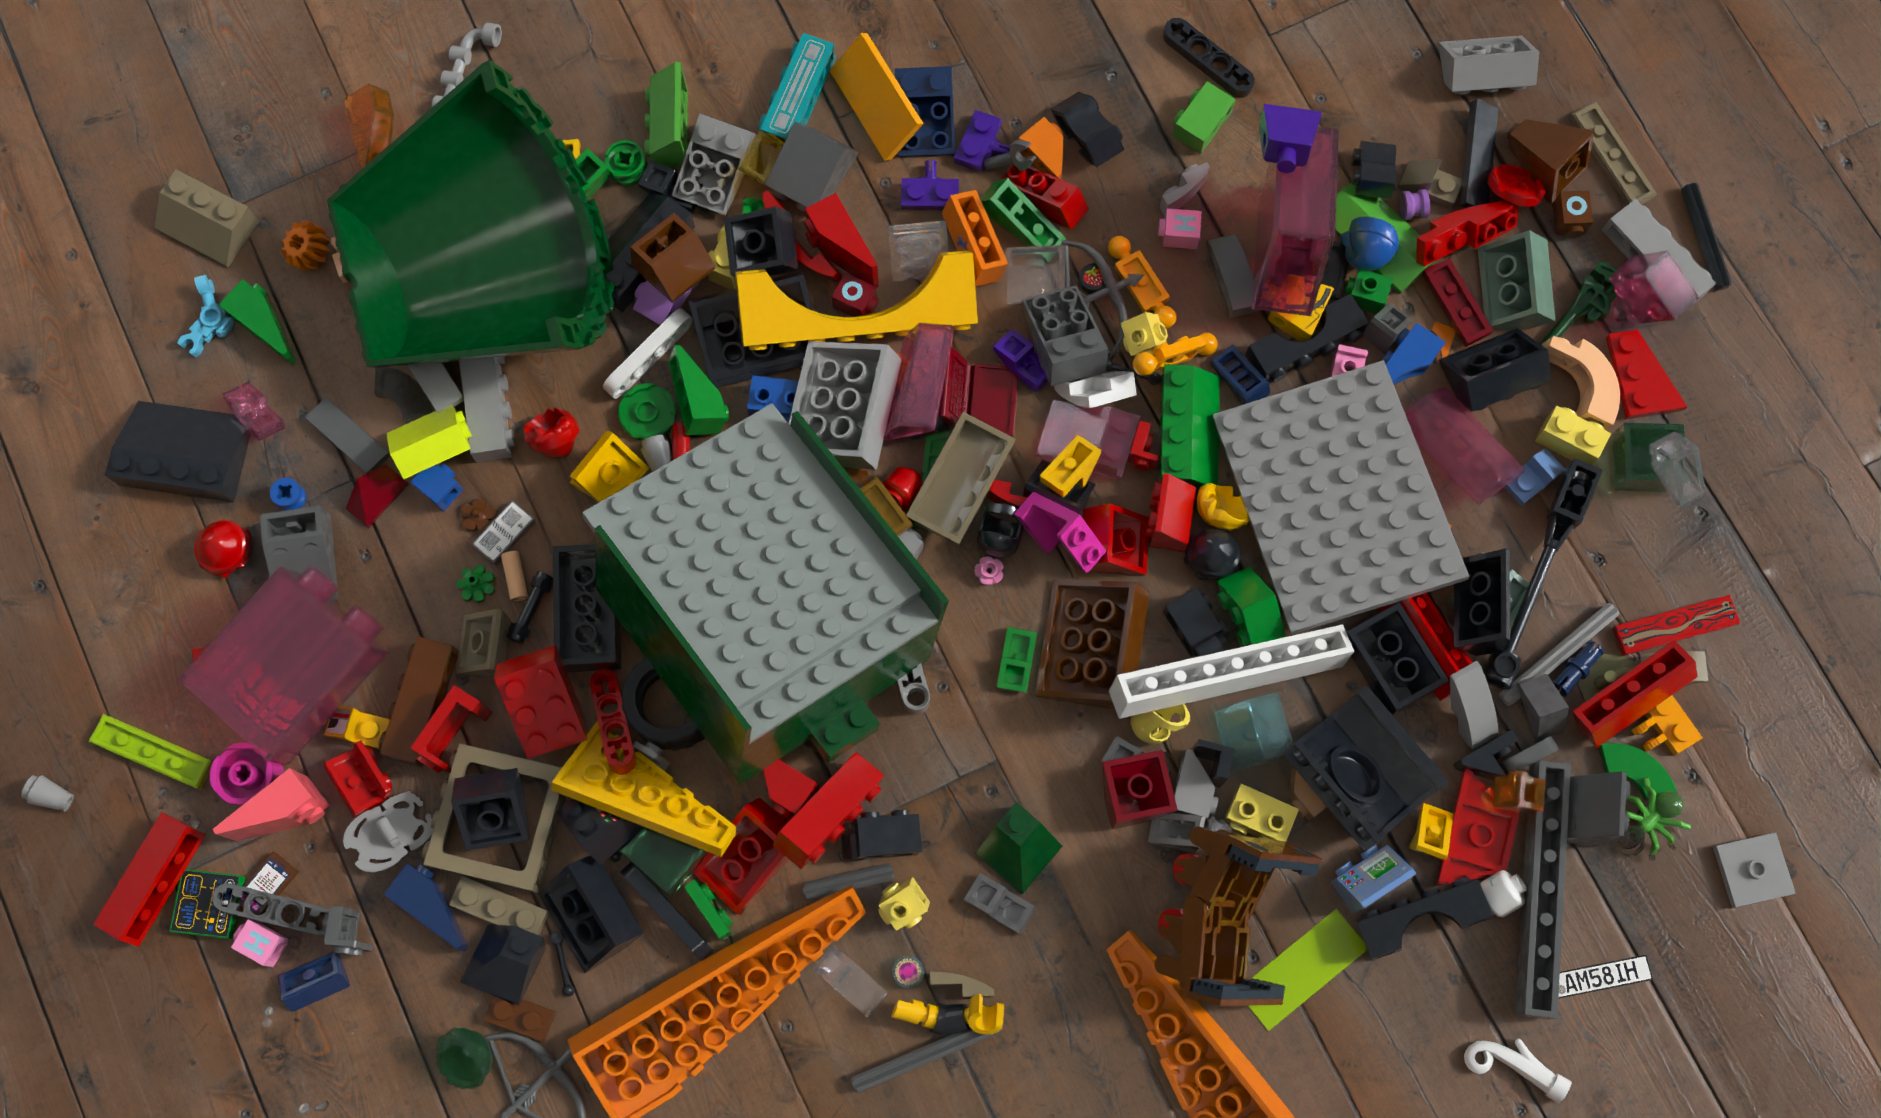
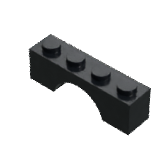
M1350 293L1325 306L1320 317L1321 332L1316 337L1303 342L1286 340L1274 332L1250 344L1245 356L1267 381L1272 380L1275 383L1288 375V371L1296 367L1298 370L1309 366L1314 361L1313 358L1321 354L1323 357L1331 355L1336 351L1339 344L1341 345L1346 341L1352 344L1364 336L1363 332L1369 322Z
M1469 877L1462 878L1451 883L1452 889L1440 892L1439 888L1431 889L1421 894L1423 898L1421 900L1410 903L1409 898L1391 904L1393 910L1382 914L1379 909L1362 914V921L1357 922L1371 961L1401 951L1402 937L1406 928L1413 920L1423 915L1437 914L1445 916L1454 921L1461 929L1492 919L1493 913L1479 880L1470 881Z

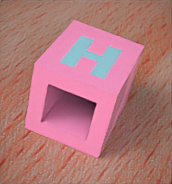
M1167 208L1165 218L1159 219L1158 236H1163L1162 247L1197 249L1200 240L1202 211Z
M248 919L246 923L241 924L236 930L233 937L235 941L231 948L263 966L274 967L290 939L258 921Z

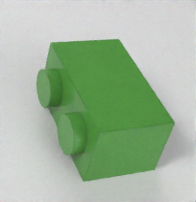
M1207 81L1201 90L1199 88L1194 90L1189 98L1188 103L1190 105L1185 111L1181 109L1172 122L1175 125L1173 137L1201 154L1232 113L1236 99Z

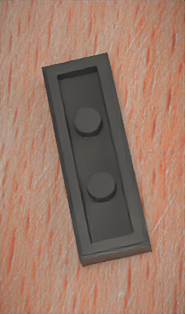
M327 397L305 417L366 474L378 469L391 456Z

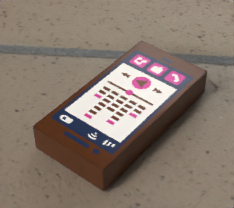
M272 852L243 887L279 896L299 871L278 853ZM244 892V899L240 898L239 900L242 911H244V901L249 895L247 892ZM264 897L255 898L250 905L252 913L255 915L264 914L269 906L268 901Z

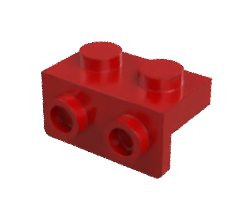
M361 740L354 744L352 750L326 761L323 766L354 818L367 810L383 804L389 799L392 789V783L385 772L381 773L376 765L377 759L373 750L370 747L366 748Z

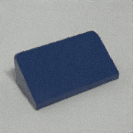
M334 952L278 976L281 1001L290 1011H296L350 986L340 954Z

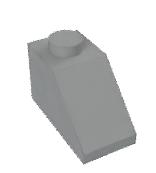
M1186 748L1182 755L1173 792L1178 809L1173 814L1204 816L1206 821L1209 815L1214 816L1216 812L1218 798L1214 797L1215 786L1193 750Z

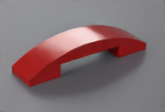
M768 190L763 193L765 209L777 206L787 211ZM795 238L797 259L824 278L840 282L842 274L827 257L819 252L812 258Z

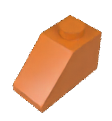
M1043 117L1019 137V139L1031 142V145L1027 149L1020 151V153L1025 158L1036 156L1035 161L1032 163L1036 169L1061 179L1063 132L1054 122L1050 123Z

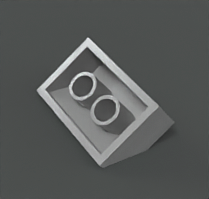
M1523 36L1439 42L1444 83L1455 94H1469L1471 90L1496 92L1499 88L1507 87L1512 90H1524L1526 86L1537 84L1539 51Z

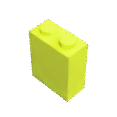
M453 405L440 412L434 411L386 433L390 455L403 479L471 449L468 438L472 437V434L467 426L466 417L462 410L456 412Z

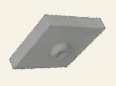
M1776 832L1713 847L1732 908L1796 894Z

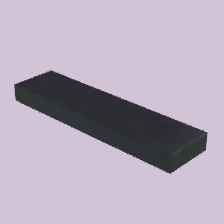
M1478 98L1470 102L1460 195V206L1465 208L1487 204L1490 198V187L1487 181L1493 169L1499 108Z

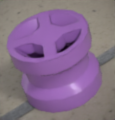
M1426 189L1418 190L1417 193H1411L1410 191L1401 192L1400 213L1403 220H1410L1413 216L1428 218L1430 198Z

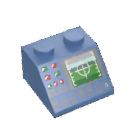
M1374 845L1366 852L1360 854L1363 858V861L1353 866L1351 862H1348L1337 869L1335 873L1338 877L1330 882L1350 912L1354 913L1364 909L1416 875V872L1388 845L1381 849Z

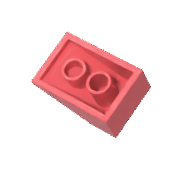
M289 768L212 830L216 835L238 842L304 826L308 823H315L325 814L324 810L330 804L309 777Z

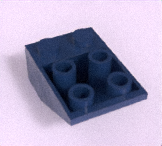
M952 66L894 68L897 82L923 122V125L898 152V156L955 154Z

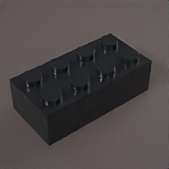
M595 544L553 546L554 645L557 647L566 672L621 669V623L596 590Z

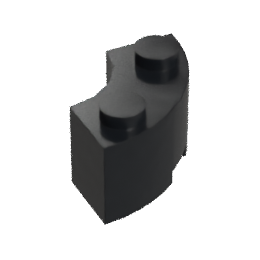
M1077 92L1051 108L1057 123L1067 139L1073 137L1082 148L1078 153L1091 165L1098 167L1125 150L1121 142L1123 139L1121 131L1101 114L1099 105L1093 96Z

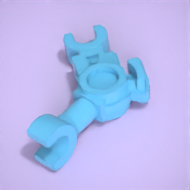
M207 275L194 278L195 285L204 304V307H201L200 317L189 328L192 332L181 336L178 340V344L183 348H186L189 343L194 342V346L189 353L195 358L202 353L204 342L209 343L215 334L217 337H227L234 326V319L227 317L224 310L215 302L213 295L215 293L214 284L211 279L208 280Z

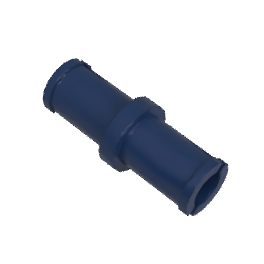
M1589 640L1575 658H1570L1565 663L1566 668L1552 681L1557 690L1562 689L1560 691L1561 696L1566 697L1580 679H1585L1590 674L1589 669L1604 654V650L1599 644L1593 649L1592 647L1596 642Z

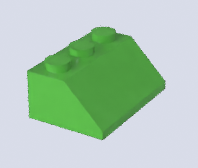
M674 62L650 76V87L645 89L646 104L650 105V113L645 114L646 131H650V139H645V155L650 157L651 161L667 167H682L688 147V88L681 62Z

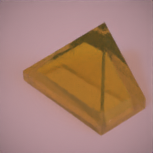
M759 130L738 170L763 185L784 144Z

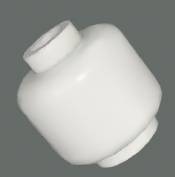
M1501 870L1480 883L1492 913L1498 917H1505L1525 904L1523 892L1527 891V887L1517 874L1512 876L1509 872Z

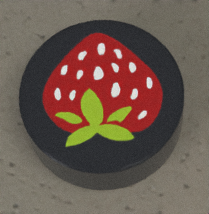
M1096 263L1084 266L1079 276L1081 288L1090 294L1106 288L1100 274V268Z

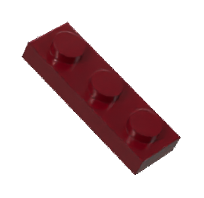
M1450 258L1423 271L1422 276L1465 347L1492 334L1493 329Z

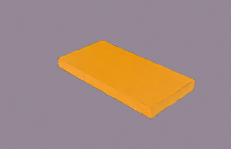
M861 33L832 67L830 73L884 161L892 160L923 125V122L868 33Z

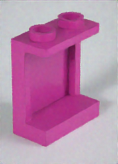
M1035 492L1014 513L1042 551L1049 554L1058 542L1061 541L1079 567L1087 573L1106 552L1080 514Z

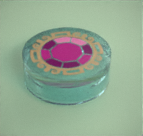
M913 956L899 958L892 969L895 982L903 988H914L919 985L924 976L922 963Z

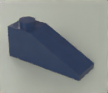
M407 863L384 895L456 949L466 951L469 945L440 885L432 879L435 874L420 863L417 867Z

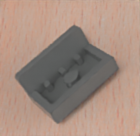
M330 905L329 913H326L323 919V931L326 932L324 945L333 946L334 953L351 956H362L363 951L373 950L372 944L356 941L360 912L342 906Z

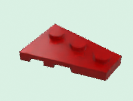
M1638 329L1610 333L1606 337L1613 369L1619 383L1626 419L1679 412L1687 408L1684 400Z

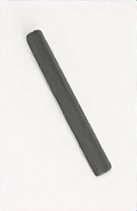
M970 1028L951 1034L851 1078L852 1085L857 1093L863 1092L996 1035L1001 1030L994 1034L985 1035L976 1033Z

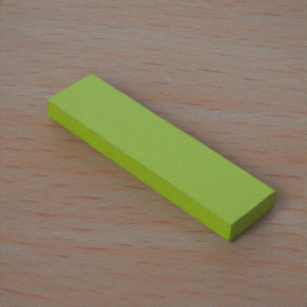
M105 714L102 715L88 741L199 790L202 789L213 763L212 760Z

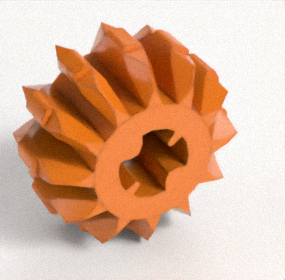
M303 220L301 223L293 222L292 230H285L287 236L285 239L280 240L284 245L280 253L285 257V262L302 271L318 269L319 262H327L324 256L326 253L331 252L327 247L331 239L326 235V230L323 227Z

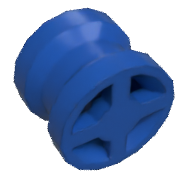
M291 478L278 479L270 489V498L284 511L302 508L306 503L307 496L305 490Z

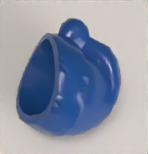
M1358 217L1353 219L1350 223L1349 231L1342 233L1340 238L1342 245L1345 246L1347 262L1357 270H1377L1390 262L1398 251L1399 239L1397 231L1388 222L1374 217Z

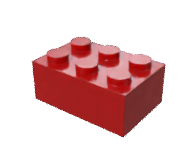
M556 645L496 664L494 681L527 759L587 740L588 724Z

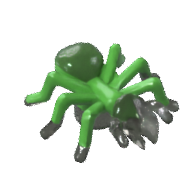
M1644 777L1643 783L1645 790L1649 793V804L1643 805L1638 797L1630 794L1628 800L1635 803L1639 809L1637 814L1625 811V813L1629 815L1630 819L1638 821V825L1628 826L1627 832H1624V836L1619 838L1618 843L1627 840L1623 849H1632L1639 844L1640 846L1633 852V855L1637 856L1645 848V832L1648 833L1652 842V847L1649 850V859L1653 861L1656 859V852L1659 849L1654 829L1667 839V845L1674 851L1676 849L1674 837L1663 827L1670 825L1690 830L1691 825L1683 821L1670 820V818L1677 817L1682 813L1684 804L1681 796L1672 791L1662 792L1656 796V791L1651 787L1649 778Z

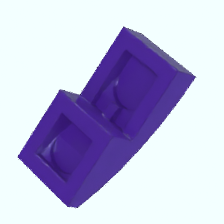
M1013 329L993 346V351L1002 362L1035 392H1038L1048 382L1040 365L1038 355L1034 352V344Z

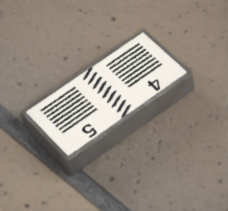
M512 500L472 545L496 565L502 559L501 555L508 552L536 520Z

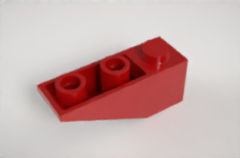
M1013 164L1000 179L1008 178L1046 218L1070 230L1075 227L1089 210L1079 187L1032 166H1029L1026 170L1019 171Z

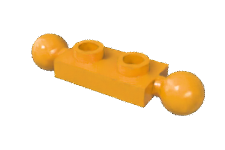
M1124 236L1113 237L1108 243V252L1112 257L1120 259V261L1115 263L1114 269L1121 280L1129 278L1128 274H1143L1144 276L1135 287H1132L1131 284L1126 286L1143 313L1153 310L1154 314H1158L1159 320L1164 324L1165 328H1171L1176 322V312L1173 308L1163 305L1170 299L1166 289L1140 250L1130 254L1131 245L1129 240Z
M1201 333L1190 339L1188 336H1184L1170 345L1165 342L1152 350L1153 355L1149 352L1138 353L1133 359V369L1137 374L1147 376L1163 369L1164 364L1176 365L1191 360L1198 353L1203 356H1209L1216 351L1218 341L1211 333Z

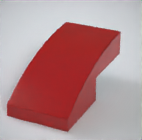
M994 480L986 495L994 503H1004L1017 509L1028 498L1010 494L1012 483Z

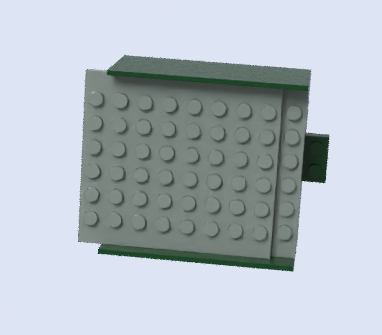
M773 403L582 512L584 521L595 534L597 592L738 783L748 780L809 739L827 763H829L878 731L880 722L866 706L865 702L896 683L904 675L913 672V669L917 668L920 663L923 665L929 659L949 603L947 597L798 411L792 413L791 425H789Z

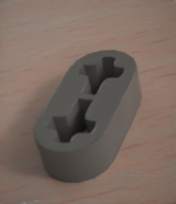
M1552 736L1500 764L1509 777L1559 750Z

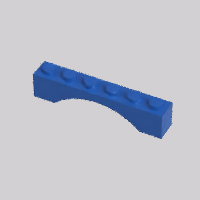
M1417 322L1411 331L1405 328L1395 342L1399 345L1394 353L1389 350L1382 359L1386 364L1393 385L1408 378L1423 375L1446 342Z

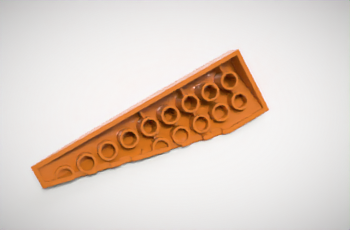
M1131 929L1106 949L1123 986L1128 988L1134 1001L1132 1005L1137 1015H1141L1148 1030L1146 1034L1151 1045H1155L1161 1057L1159 1061L1182 1109L1186 1110L1189 1118H1295L1261 1074L1200 1003L1195 999L1183 997V990L1180 988L1179 981L1156 971L1155 960L1157 957Z

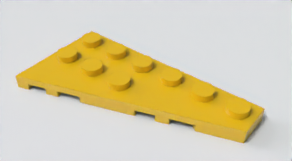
M598 720L587 734V740L580 743L551 782L552 791L720 857H722L736 835L735 825L709 805L704 806L698 802L690 790L686 787L682 789L675 784L672 776L641 752H635L637 764L631 772L619 775L611 771L605 756ZM610 732L608 734V737L612 739L620 737L618 734L615 736ZM622 748L616 749L619 757L618 762L625 761Z

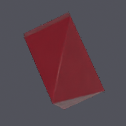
M384 465L357 478L346 510L370 528L409 483L390 467Z

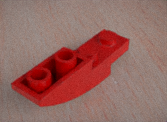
M1508 201L1481 204L1455 211L1431 221L1430 231L1417 237L1416 263L1425 267L1465 245L1476 249L1516 228L1518 205Z

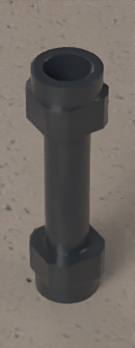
M537 571L536 575L533 576L530 585L533 587L517 622H511L507 638L523 644L525 639L528 638L531 630L527 629L544 592L549 593L553 585V577Z

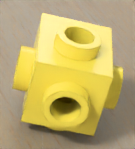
M1145 312L1120 323L1125 336L1123 343L1131 356L1135 357L1141 352H1149L1153 355L1152 350L1155 347L1167 342V330L1164 324L1160 322L1158 314Z
M912 876L900 885L898 882H894L882 891L883 896L878 905L880 907L878 911L883 921L887 925L892 924L897 931L904 926L906 929H909L916 925L922 919L921 915L928 911L930 901Z

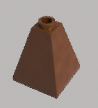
M1525 119L1521 124L1515 123L1507 134V138L1510 139L1509 149L1522 167L1531 173L1530 178L1535 181L1539 179L1545 187L1544 198L1551 204L1560 191H1565L1589 167L1594 132L1590 129Z

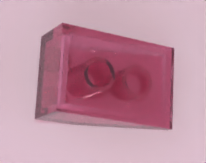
M1052 401L1036 456L1053 461L1078 434L1101 449V455L1092 472L1121 481L1140 416L1112 407L1097 406L1085 408L1070 402Z

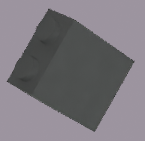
M794 122L765 185L773 189L771 193L784 201H787L788 197L797 202L795 207L805 212V208L834 194L859 152L811 126Z

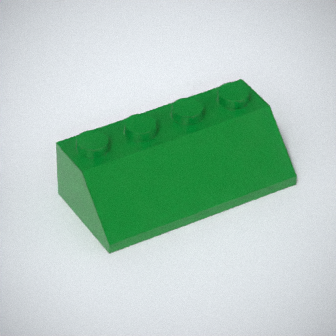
M1164 364L1161 373L1158 482L1160 483L1163 473H1166L1199 490L1206 483L1218 485L1219 435L1213 421V414L1219 413L1220 377L1194 365Z

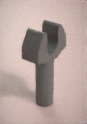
M1022 139L1015 140L1009 146L1010 152L985 159V168L990 170L1013 163L1019 171L1026 170L1035 161L1036 156L1025 158L1020 154V151L1027 149L1031 142Z

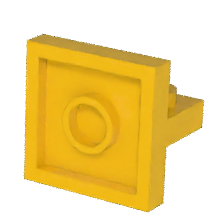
M606 430L571 473L570 477L572 480L570 483L576 489L591 496L599 503L640 480L649 467L613 432Z

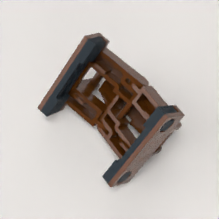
M1194 827L1189 835L1190 841L1208 855L1182 854L1175 860L1173 865L1174 877L1180 884L1193 887L1190 891L1192 894L1186 895L1183 910L1167 909L1162 912L1158 920L1160 934L1169 940L1176 948V951L1181 953V957L1160 955L1155 960V969L1158 973L1179 981L1180 988L1183 990V997L1218 1006L1282 1005L1285 991L1284 985L1247 977L1251 929L1248 926V920L1252 916L1275 868L1292 869V871L1298 872L1300 875L1315 876L1322 858L1286 841L1246 837L1224 829L1215 832L1204 827Z

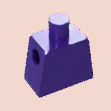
M1264 104L1259 123L1263 159L1266 162L1277 163V169L1282 173H1291L1295 170L1296 166L1303 167L1307 165L1322 111Z

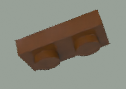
M493 996L483 1021L545 1042L556 1011L523 999L518 1006Z

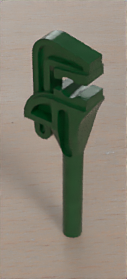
M1600 261L1590 273L1593 277L1588 275L1582 282L1578 294L1568 311L1540 344L1552 336L1561 337L1578 317L1586 315L1585 322L1588 324H1593L1597 319L1603 321L1610 312L1611 302L1627 284L1626 274ZM1594 278L1600 280L1601 284H1597ZM1607 284H1609L1610 287H1609V289L1605 292L1603 289L1605 288V286H1606Z

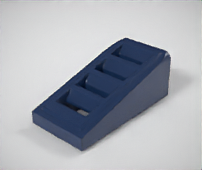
M1231 345L1210 360L1211 366L1243 405L1263 399L1270 394V383L1234 345ZM1234 358L1236 362L1225 369L1223 366ZM1242 367L1243 370L1234 377L1231 375ZM1250 377V380L1244 383L1242 386L1239 384L1246 378Z

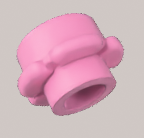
M985 556L980 559L979 564H976L974 569L975 576L979 578L982 584L992 585L1002 580L1004 566L999 559ZM991 568L992 572L988 573L986 570Z

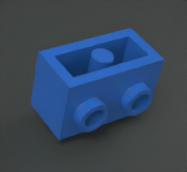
M752 375L747 405L749 416L773 403L789 423L799 381Z

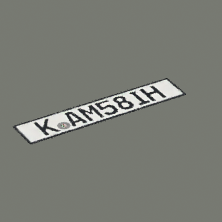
M1647 955L1560 972L1558 999L1653 980Z

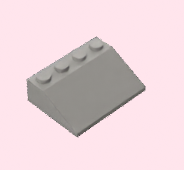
M808 341L788 424L791 425L792 413L798 411L842 467L877 470L902 359L886 344Z

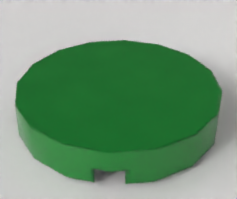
M651 383L639 384L627 390L617 409L620 425L626 434L640 441L656 435H667L677 417L676 404L670 393L663 387L661 388Z

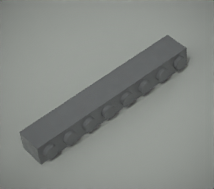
M1539 760L1529 766L1523 882L1527 887V891L1523 892L1525 904L1521 907L1515 1016L1544 1020L1557 1019L1571 764Z

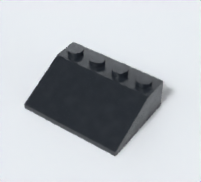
M802 271L772 279L785 295L813 311ZM737 288L689 300L709 379L716 388L752 379V375L764 376L803 365L808 340L796 341V346L779 347V343L767 344V349L749 350V346L742 344Z
M138 401L112 446L105 476L119 486L234 502L254 418Z

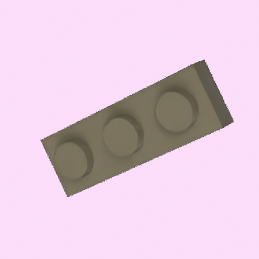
M464 876L461 877L449 903L452 907L496 925L516 926L540 935L549 914L547 910Z

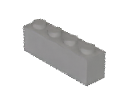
M1637 199L1610 218L1601 230L1679 314H1682L1706 295L1716 284L1712 280L1710 273L1693 260L1690 252L1686 248L1681 247L1672 237L1670 231L1666 227L1661 226L1652 216L1650 210L1645 205H1641Z
M505 357L460 360L466 421L472 437L469 438L470 454L477 463L512 457L511 447H515V437L513 430L508 427V419H512V412L509 401L505 402L504 392H507L509 388L507 377L501 371V364H505Z

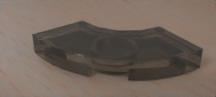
M390 367L375 368V395L396 403L402 411L403 421L406 424L434 412L433 405L422 387L410 375Z

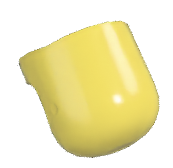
M1181 704L1131 716L1130 724L1134 734L1141 741L1156 745L1167 740L1170 736V731L1184 729L1190 721V713L1186 705ZM1175 713L1181 716V722L1175 723L1169 720Z

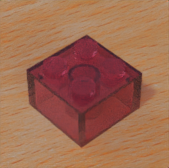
M1668 251L1632 256L1609 277V280L1614 285L1616 294L1623 298L1630 308L1631 315L1640 324L1676 320L1700 298Z

